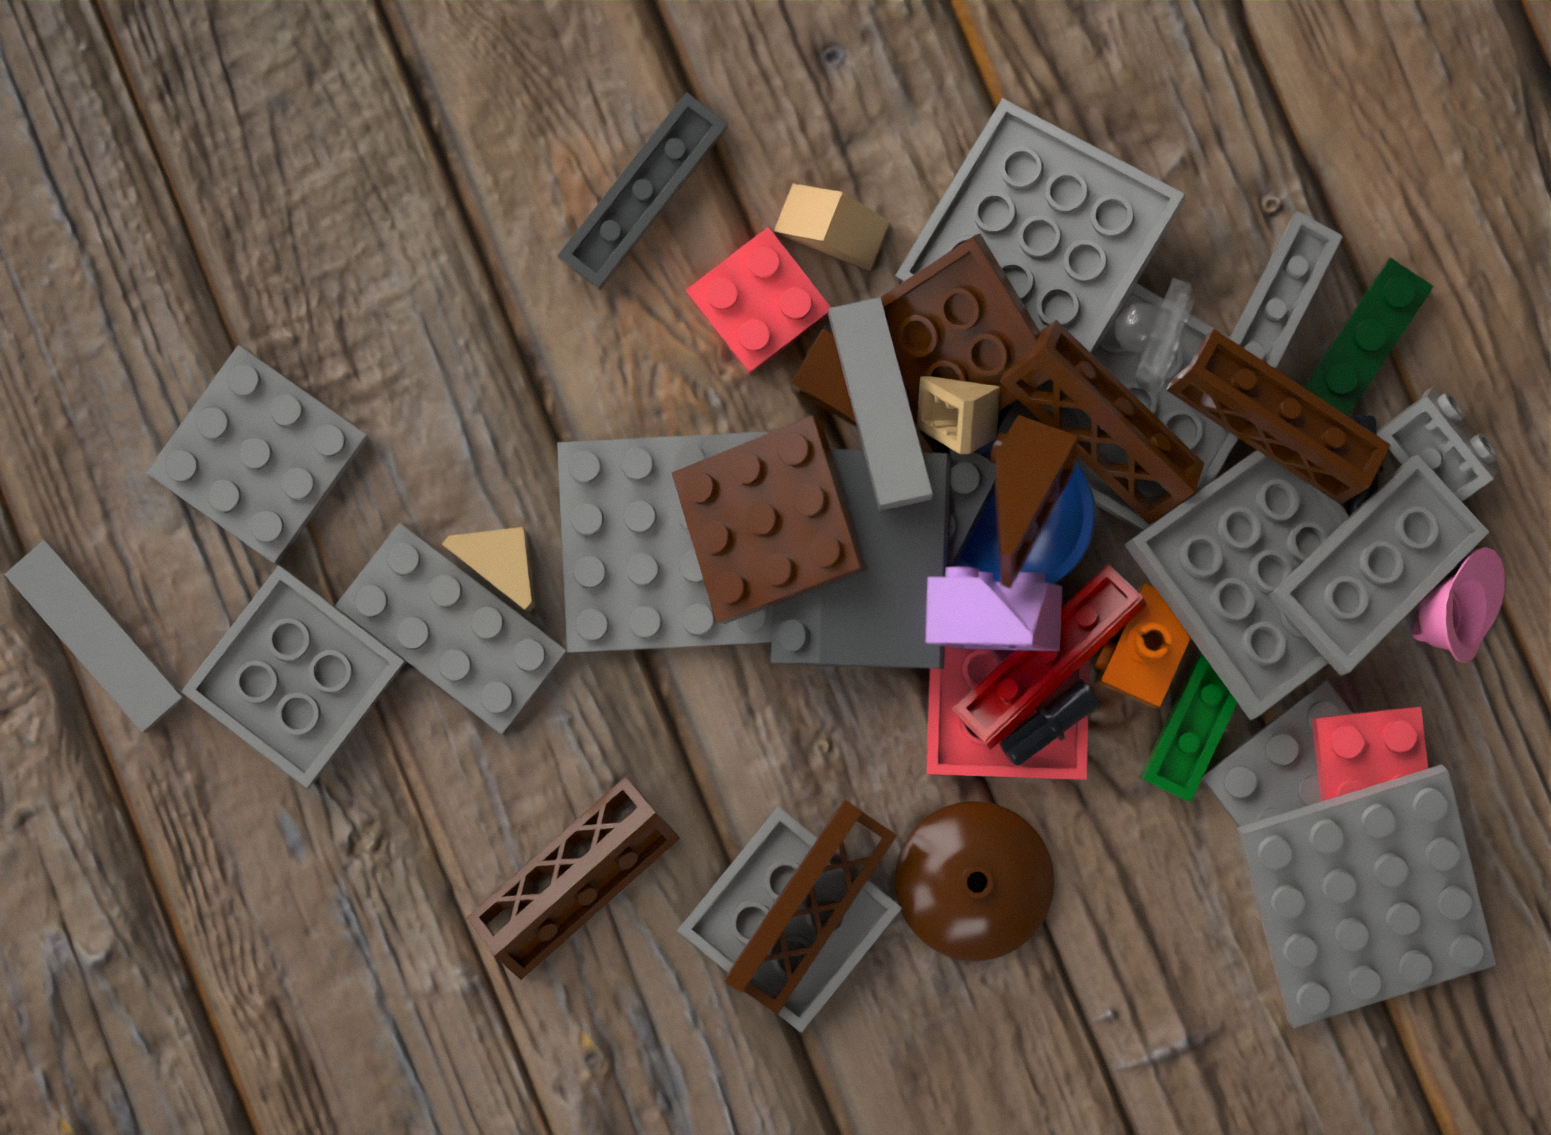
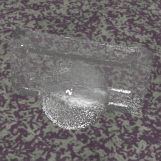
M1173 278L1161 310L1150 303L1138 302L1124 308L1116 319L1114 331L1120 345L1131 353L1144 354L1135 376L1141 389L1157 394L1162 388L1195 301L1193 288L1190 283Z

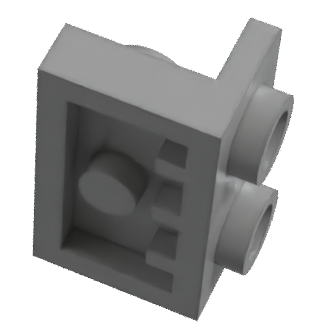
M1434 385L1425 391L1418 401L1381 427L1377 432L1381 439L1391 444L1389 450L1401 465L1409 458L1418 454L1461 502L1492 481L1499 469V465L1496 462L1499 455L1492 443L1482 433H1478L1475 436L1462 420L1466 415L1459 402L1448 392L1441 394Z

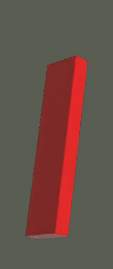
M1107 564L1061 607L1060 651L1015 650L955 705L952 710L992 750L1147 605L1144 597Z

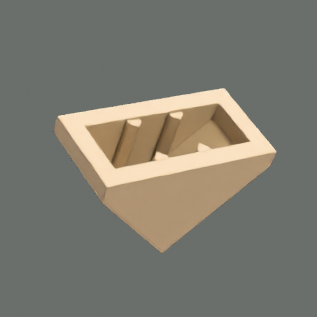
M792 184L774 229V234L871 271L890 221L843 192Z
M932 376L920 377L917 428L959 454L974 452L996 439L1000 386Z
M524 527L451 535L444 540L443 546L530 613L535 607L536 600L528 531Z

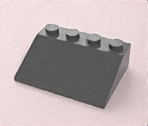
M830 449L868 570L774 605L772 611L771 663L822 667L944 669L945 646L926 643L928 577H946L951 455L945 453H922L933 493L932 500L879 511L864 451Z

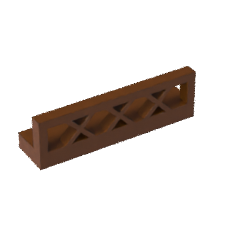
M1057 320L1041 331L1033 351L1003 374L1000 382L1043 424L1078 436L1077 456L1149 525L1196 492L1205 463ZM1038 366L1053 381V392L1036 391L1022 377ZM1063 407L1082 409L1091 417V428L1071 426L1063 418ZM1100 443L1120 445L1129 454V464L1109 462L1100 454ZM1137 479L1157 481L1168 493L1152 503L1137 489Z
M1216 329L1211 330L1205 335L1191 363L1172 378L1166 391L1340 505L1370 487L1391 444Z
M625 776L472 912L467 919L492 954L522 980L676 843L680 837ZM630 798L637 808L622 822L611 823L613 812ZM593 838L591 849L581 858L571 859L573 848L582 839ZM553 873L550 886L541 894L531 895L534 882L543 874ZM504 909H513L510 921L494 934L487 924Z
M843 799L725 976L724 982L740 993L745 992L778 1015L897 835ZM856 821L882 838L870 857L847 861L844 839ZM839 848L841 862L828 865ZM864 864L852 882L849 867ZM843 868L847 887L846 893L839 902L818 906L814 884L822 872ZM809 893L812 907L798 909ZM834 909L822 927L819 912ZM813 913L817 936L812 944L807 947L788 950L784 929L792 917ZM779 938L782 952L768 954ZM804 954L792 972L789 957ZM783 958L787 981L776 998H773L751 983L750 980L762 962Z

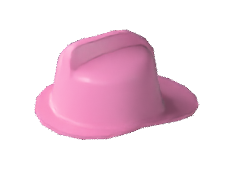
M1487 547L1474 550L1463 562L1456 575L1444 577L1419 602V609L1410 630L1414 639L1427 642L1429 645L1439 649L1449 650L1458 662L1468 663L1474 659L1483 638L1500 611L1505 593V571L1502 560L1495 550Z

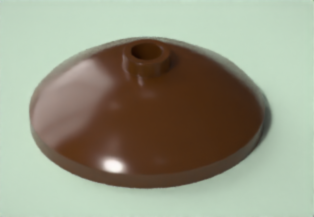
M967 801L938 809L923 819L912 830L898 856L895 870V891L898 904L902 907L901 912L912 931L925 944L937 952L952 958L967 961H984L1002 957L1013 952L1037 932L1046 918L1051 905L1054 891V872L1046 845L1037 831L1025 819L1000 805L980 801ZM973 872H981L986 877V887L980 892H972L967 886V878Z

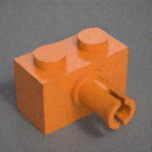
M1144 583L1138 586L1137 592L1144 597L1147 605L1118 631L1114 642L1109 640L1100 648L1093 668L1100 670L1096 683L1151 708H1158L1162 704L1191 637L1156 588Z

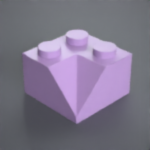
M947 567L946 577H928L926 643L955 649L1060 651L1062 587L1046 583V574L1019 572L1011 589L1000 585V582H994V573L979 572L977 568Z

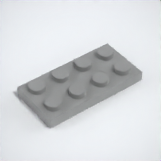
M1416 454L1409 458L1268 597L1342 676L1349 673L1489 531L1423 459Z
M398 523L335 605L337 609L502 735L506 733L567 653L565 648L401 523Z

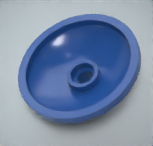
M995 440L975 451L990 458ZM1077 462L1074 474L1020 571L1046 574V583L1056 584L1073 571L1085 555L1093 536L1096 516L1093 491L1084 471ZM994 491L956 567L977 568L979 572L994 573L993 581L1000 582L996 497Z

